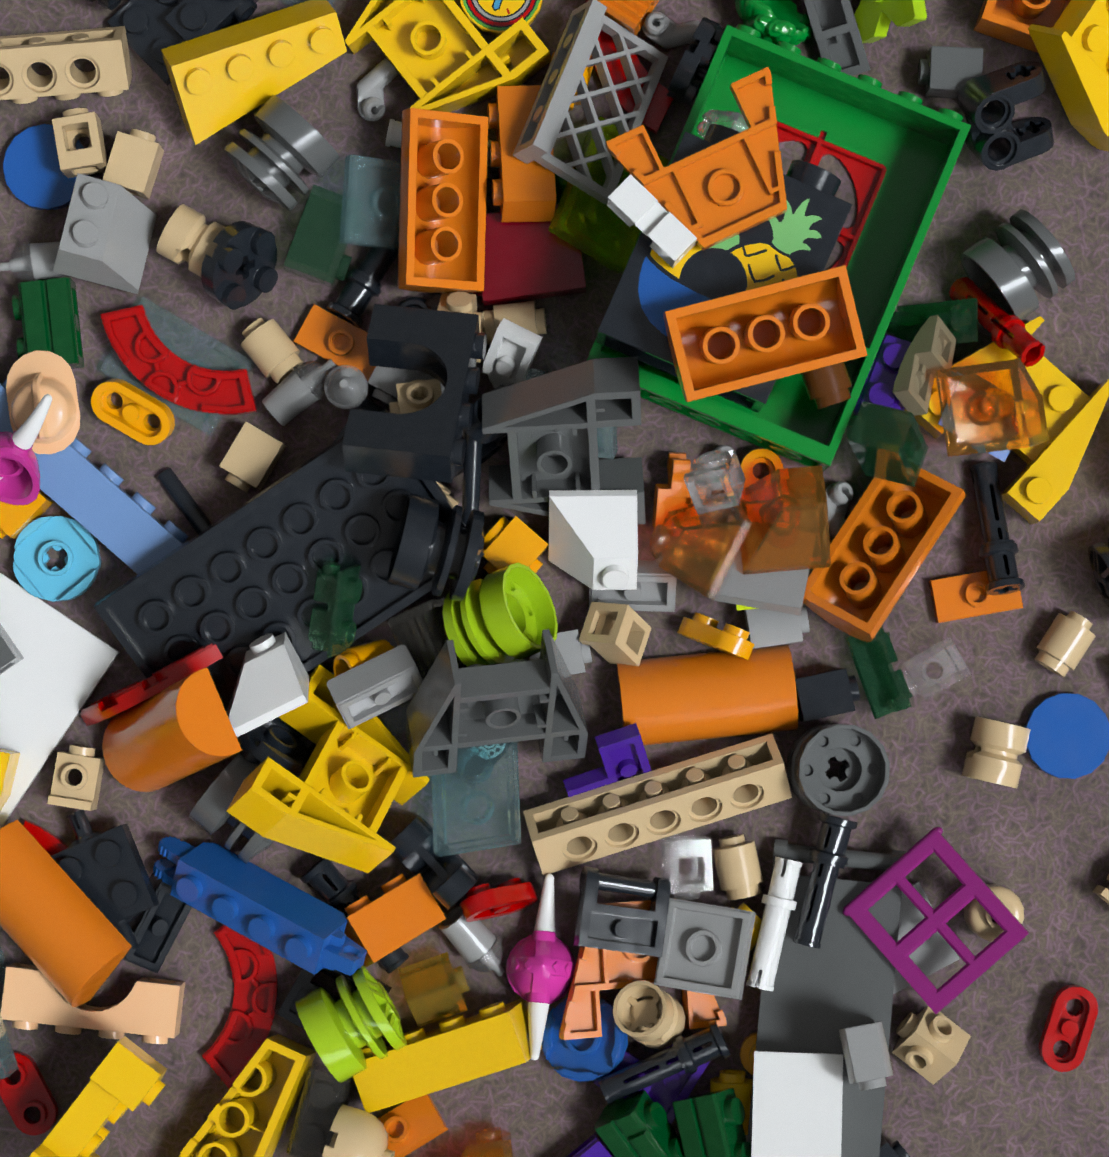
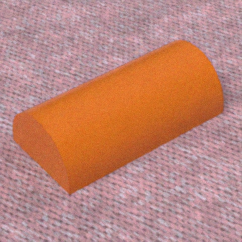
M408 108L402 111L398 251L399 289L430 293H473L484 291L488 117Z
M846 265L664 312L669 347L686 402L868 356Z
M890 452L808 577L803 603L839 630L859 640L871 642L965 499L966 494L964 490Z
M788 644L753 649L749 660H744L723 651L641 659L639 667L617 663L623 727L636 723L644 746L791 731L798 728L796 683L792 656Z
M207 667L116 715L108 724L102 742L103 757L110 773L125 787L139 792L159 790L242 751Z
M18 820L0 829V927L72 1007L81 1006L92 999L131 949L132 945Z

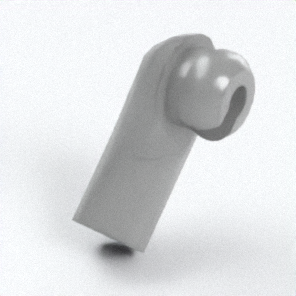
M386 58L365 75L356 87L357 110L360 116L368 121H377L383 117L385 113L383 88L399 75L395 67Z

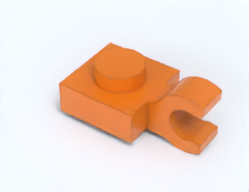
M685 452L668 453V484H655L652 525L655 530L697 531L701 489L698 484H689L691 460L686 459Z

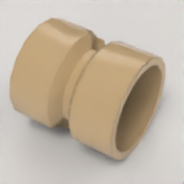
M182 204L175 210L159 238L156 252L178 265L184 261L188 262L189 271L201 277L204 257L206 254L212 257L214 250L218 246L213 240L225 227L217 222L209 225L206 224L203 214Z
M975 717L970 740L976 747L975 750L967 752L962 776L1017 789L1023 766L1017 760V756L1026 753L1031 729Z
M635 981L627 984L619 991L614 1000L613 1016L616 1025L622 1032L649 1048L663 1049L673 1044L672 1041L676 1040L675 1038L680 1036L685 1028L686 1017L684 1009L678 1000L649 981Z

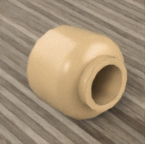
M986 884L1019 922L1023 924L1024 907L1020 898L1006 887L997 884ZM975 898L964 907V919L969 929L978 937L992 942L1004 931L996 922L992 921L993 918Z

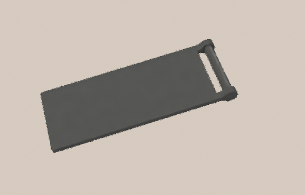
M775 838L772 874L775 856L801 863L814 864V861L810 860L811 856L809 853L810 849L815 848V846L788 844V839ZM846 850L845 856L849 860L845 867L885 871L905 851L892 850V854ZM799 875L793 901L797 902L795 911L791 910L773 986L774 991L761 989L756 1051L843 1054L838 1029L879 1021L883 1023L889 1049L895 967L850 916H844L842 912L843 907L872 882L836 880L831 906L820 943L821 948L817 949L793 942L810 876ZM897 885L868 909L896 942H898L902 891ZM844 1054L841 1157H879L885 1086L860 1091L858 1083L850 1084ZM752 1084V1095H751V1106H750V1117H749V1128H748V1139H747V1142H749L751 1145H752L753 1084Z

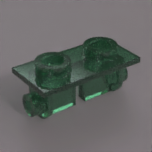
M977 298L897 306V311L893 313L887 328L888 333H894L898 338L912 342L928 318L938 315L956 338V344L978 342Z
M323 562L322 569L317 570L314 600L327 603L328 610L318 607L312 609L308 639L312 641V649L327 651V657L329 658L346 651V648L352 645L356 635V623L353 621L355 605L358 603L362 593V580L359 579L361 565L358 564L340 571L341 565L339 563Z
M883 625L871 642L862 641L852 636L845 638L874 719L912 707L909 698L913 697L912 692H909L902 670L894 671L891 663L898 661L889 637L890 632H885Z

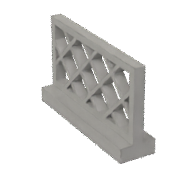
M589 0L573 10L513 156L525 164L536 161L601 203L606 204L608 197L618 185L624 167L615 158L612 160V155L605 146L606 140L601 127L615 124L619 135H622L642 125L668 56L604 15L607 9L605 5L597 0ZM601 30L612 36L617 53L603 56L598 41ZM639 54L652 63L646 77L638 79L631 55ZM620 59L627 82L613 85L606 62ZM595 65L603 88L589 92L583 73L585 68ZM630 88L635 107L633 112L623 114L616 91ZM601 95L606 96L613 118L603 121L598 120L591 99ZM580 101L588 125L574 128L568 110L572 103ZM591 131L598 154L584 158L576 134ZM566 138L573 162L564 163L551 155L556 140ZM601 160L606 174L603 187L591 179L587 163Z

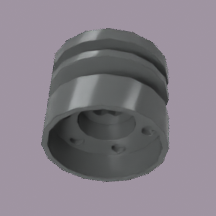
M272 95L254 114L258 125L265 133L259 138L252 132L241 128L238 135L250 149L245 152L234 142L230 141L223 150L234 163L236 171L267 200L280 204L291 212L298 203L285 188L290 185L305 196L309 189L299 176L301 170L304 168L312 175L322 178L340 156L330 143L299 113L279 97Z
M1020 209L1009 218L1010 224L1003 222L996 228L1000 245L984 236L960 255V260L968 278L977 287L980 288L991 279L995 286L985 293L1009 315L1018 316L1023 320L1039 308V301L1034 289L1042 296L1051 299L1058 293L1057 286L1064 289L1075 280V272L1070 260L1054 235L1031 213Z
M823 723L807 729L794 741L787 756L786 774L792 792L804 805L834 816H854L869 810L882 798L889 782L890 762L884 746L871 732L856 725ZM829 759L842 762L843 766L838 769L839 778L826 776L825 771L830 768Z
M239 752L206 790L190 812L189 818L210 835L218 831L226 823L232 826L233 829L224 846L230 850L243 836L249 841L238 855V858L247 864L254 856L268 849L274 841L262 837L226 812L243 780L261 764V762L259 764L249 762Z

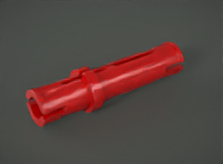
M961 277L952 284L949 291L950 298L958 303L991 334L992 341L999 348L1008 349L1027 367L1037 364L1042 359L1045 353V346L1026 330L1025 323L1018 316L1009 315L968 277ZM980 305H981L986 311H988V314H986V313L980 308ZM1005 328L1009 330L1014 335V337L1008 334L1005 331Z

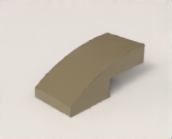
M938 315L930 316L911 342L896 376L893 394L911 416L928 413L934 378L950 376L956 338Z

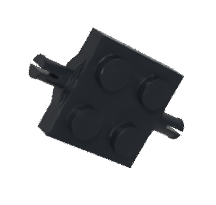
M79 810L74 812V814L68 815L67 818L77 840L67 849L51 857L132 945L129 951L140 947L130 922L140 913L158 906L160 903L128 824L120 825L106 832L93 833L85 810Z

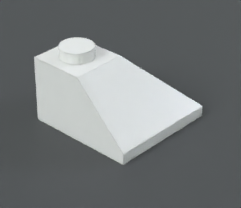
M549 490L548 561L592 590H637V490Z
M286 632L276 637L272 633L261 636L249 645L250 650L246 651L227 711L236 737L308 702L310 677Z

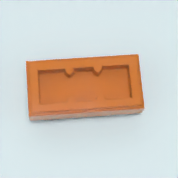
M313 304L293 342L327 361L332 359L336 366L342 369L350 368L356 370L366 382H368L376 367L369 364L368 333Z
M987 571L929 581L937 623L1023 608L1020 591L1004 595L986 594L985 586L989 583Z
M429 1094L406 1101L378 1118L384 1124L388 1133V1149L395 1151L394 1157H405L448 1130Z

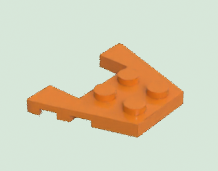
M769 67L730 85V90L749 129L667 167H663L644 125L606 141L605 146L608 152L658 200V203L666 211L671 212L697 237L696 244L703 251L787 211L781 151H779L776 126V109L772 93V76Z
M651 900L598 904L650 911ZM580 946L559 1031V1039L572 1040L602 1037L599 991L621 989L635 981H649L654 984L658 957ZM682 990L686 1029L709 1028V1022L716 1020L719 1027L727 1026L724 1012L719 1009L714 995Z

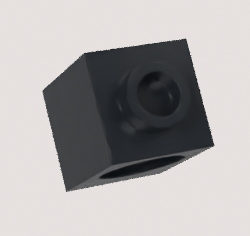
M846 668L795 679L797 705L801 722L855 711L854 702L860 700L855 675L848 676Z

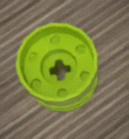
M511 564L487 574L484 579L472 581L462 602L449 600V593L444 599L442 615L447 637L449 640H453L457 656L467 667L474 664L494 665L510 663L516 659H523L540 652L542 630L549 629L554 641L557 639L558 623L550 594L540 577L523 564Z
M364 965L352 974L357 986L356 990L345 976L341 975L336 978V985L341 999L335 1001L325 989L320 987L297 1000L295 1004L299 1018L315 1050L333 1077L340 1083L367 1068L362 1050L364 1046L367 1045L380 1059L388 1056L382 1039L383 1035L395 1050H399L407 1045L401 1027V1019L393 1001L383 985L370 974Z

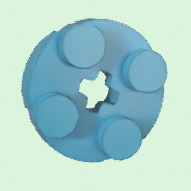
M63 516L41 517L28 524L20 532L15 542L14 574L20 585L34 597L52 602L72 600L85 593L96 580L101 566L99 545L95 536L76 520ZM51 548L58 552L63 549L67 552V556L64 559L66 566L63 569L57 566L49 569L46 565L50 560L47 552Z

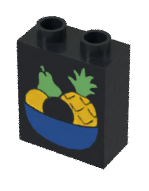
M710 124L704 139L685 132L671 164L740 132L717 124ZM792 160L786 175L783 174L787 201V211L704 251L695 244L674 268L650 247L653 240L641 232L598 329L596 342L626 356H638V361L677 377L667 338L664 312L824 271L853 205L835 197L841 180L831 172L814 164ZM776 380L721 393L718 396L759 413L766 404Z

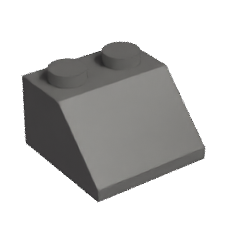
M77 173L53 272L138 294L157 215L121 185Z

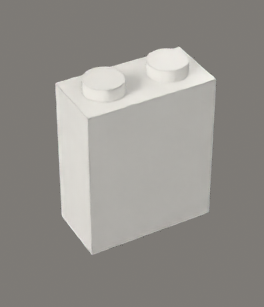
M754 1051L751 1157H841L843 1054Z

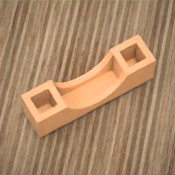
M12 963L6 966L0 1019L12 1020V1027L17 1029L37 1030L38 1024L55 1025V1032L61 1034L78 1035L81 1034V1030L84 1028L99 1030L98 1037L106 1039H121L125 1036V1033L142 1035L141 1041L145 1043L167 1044L168 1038H175L180 1032L185 982L142 977L136 981L128 996L117 1004L107 1007H94L86 1004L72 1007L35 965Z

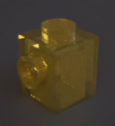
M448 952L398 969L406 1001L418 1027L468 1010L463 994L470 991L466 974L462 965L454 968Z

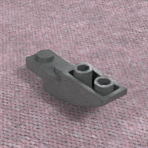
M804 0L821 58L836 62L842 67L841 72L851 76L871 70L850 0Z

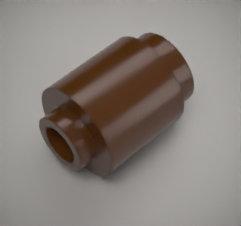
M844 362L801 373L809 399L815 400L817 409L851 398L848 387H851L852 384Z

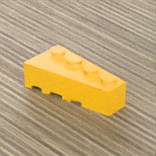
M308 0L161 49L183 122L193 142L197 145L265 103L272 95H278L346 53L347 49L337 13L327 0Z
M519 999L505 1005L503 1001L479 1009V1014L465 1019L462 1014L438 1023L440 1028L425 1033L423 1027L404 1033L407 1045L399 1050H395L391 1045L387 1046L388 1056L384 1059L378 1058L368 1046L363 1047L362 1050L367 1068L354 1075L353 1078L364 1110L372 1113L526 1063L531 1059L527 1001Z
M280 1034L267 1038L233 1082L232 1087L223 1099L217 1103L208 1115V1119L180 1152L179 1157H272L317 1051Z

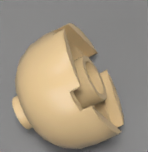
M347 1105L340 1107L330 1128V1131L334 1132L330 1145H325L322 1157L395 1156V1151L388 1149V1133L385 1126L376 1116Z

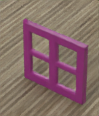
M934 827L844 906L842 911L844 916H850L935 1014L939 1013L1029 934L1027 929L942 835L943 829L941 827ZM933 852L963 884L935 909L930 906L906 878L911 871ZM896 885L925 917L898 942L892 938L868 910ZM974 898L1004 930L976 956L946 924ZM937 931L966 963L938 989L909 957L910 954Z

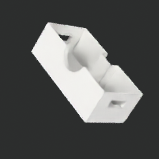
M631 174L608 197L607 206L629 227L635 224L646 236H649L653 240L650 247L672 268L695 246L697 237L671 212L666 211L658 203V200Z

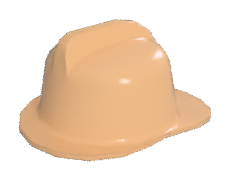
M36 350L23 355L12 365L7 375L6 394L11 427L13 432L18 430L37 407L43 396L46 394L51 395L52 402L32 449L37 454H54L66 449L75 440L80 429V410L75 377L68 363L61 356L53 352Z

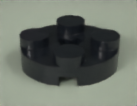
M706 17L702 18L692 36L695 38V41H692L688 50H685L668 88V97L680 103L691 105L698 89L702 86L710 62L725 31V28L721 27L720 24Z
M234 222L221 230L213 240L218 246L214 250L212 257L207 254L204 257L201 268V280L205 292L210 297L216 299L220 304L229 309L236 310L256 300L262 292H270L276 285L278 280V273L275 270L277 246L272 232L250 222Z
M279 717L239 736L242 741L240 745L242 751L240 753L246 760L259 764L269 757L298 778L316 746L312 742L307 748L300 740L302 734Z

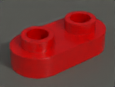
M514 878L492 889L489 883L471 888L465 894L467 899L460 903V907L466 922H473L515 913L534 904L538 898L531 882L522 883L521 878Z
M1067 985L1061 988L1052 1000L1039 1042V1053L1044 1063L1056 1071L1068 1072L1074 1070L1084 1059L1098 1015L1097 1000L1086 988L1079 985ZM1071 999H1078L1081 1003L1080 1011L1074 1015L1069 1014L1066 1009L1067 1003ZM1060 1040L1066 1041L1068 1044L1066 1054L1062 1056L1055 1055L1053 1051L1054 1044Z
M19 1051L10 1052L1 1057L0 1096L14 1124L21 1132L27 1135L36 1136L45 1133L56 1122L58 1107L36 1062L28 1054ZM14 1067L20 1071L21 1079L19 1082H12L8 1079L7 1071L9 1068ZM34 1106L40 1110L41 1118L39 1121H32L28 1118V1107Z

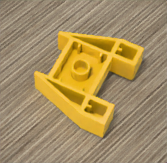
M371 0L345 39V43L354 55L371 41L376 43L419 98L410 108L452 112L496 96L497 86H521L551 60L550 51L523 17L488 44L454 0Z
M1071 0L1052 28L1031 24L1028 31L1071 125L1091 145L1099 150L1109 152V0Z
M1039 316L1026 323L1025 328L1032 335L1045 320ZM993 342L952 365L950 376L934 378L928 413L911 417L935 439L942 435L946 428L939 425L938 422L966 366L1031 403L1032 407L1026 420L1021 423L1019 434L1011 448L1028 465L1002 492V499L1032 525L1040 522L1069 490L1109 397V379L1102 382L1088 396L1044 356L1037 364L1027 367L1008 349H1001Z
M319 665L309 674L308 702L279 716L281 720L316 744L299 778L267 757L243 780L226 812L262 837L369 873L390 856L396 848L377 834L393 800L403 805L425 787L430 779L427 776L413 777L409 754L377 716L348 729L327 687V682L335 676Z
M124 1036L115 1044L90 1077V1082L43 1143L29 1157H100L95 1151L110 1133L104 1127L105 1124L110 1121L114 1125L128 1108L134 1111L142 1102L150 1106L166 1085L161 1080L167 1068Z

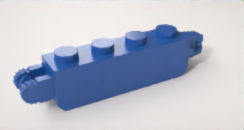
M165 836V838L159 841L158 851L167 859L160 858V860L154 863L153 874L158 879H162L163 882L172 886L171 896L313 975L321 969L327 968L351 976L357 969L363 966L367 950L348 938L344 933L347 919L343 912L251 862L245 864L238 858V855L216 843L203 842L194 847L185 841H180V839L171 836Z

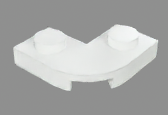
M503 318L496 330L483 363V373L488 374L494 388L500 385L507 387L541 376L529 369L543 337Z

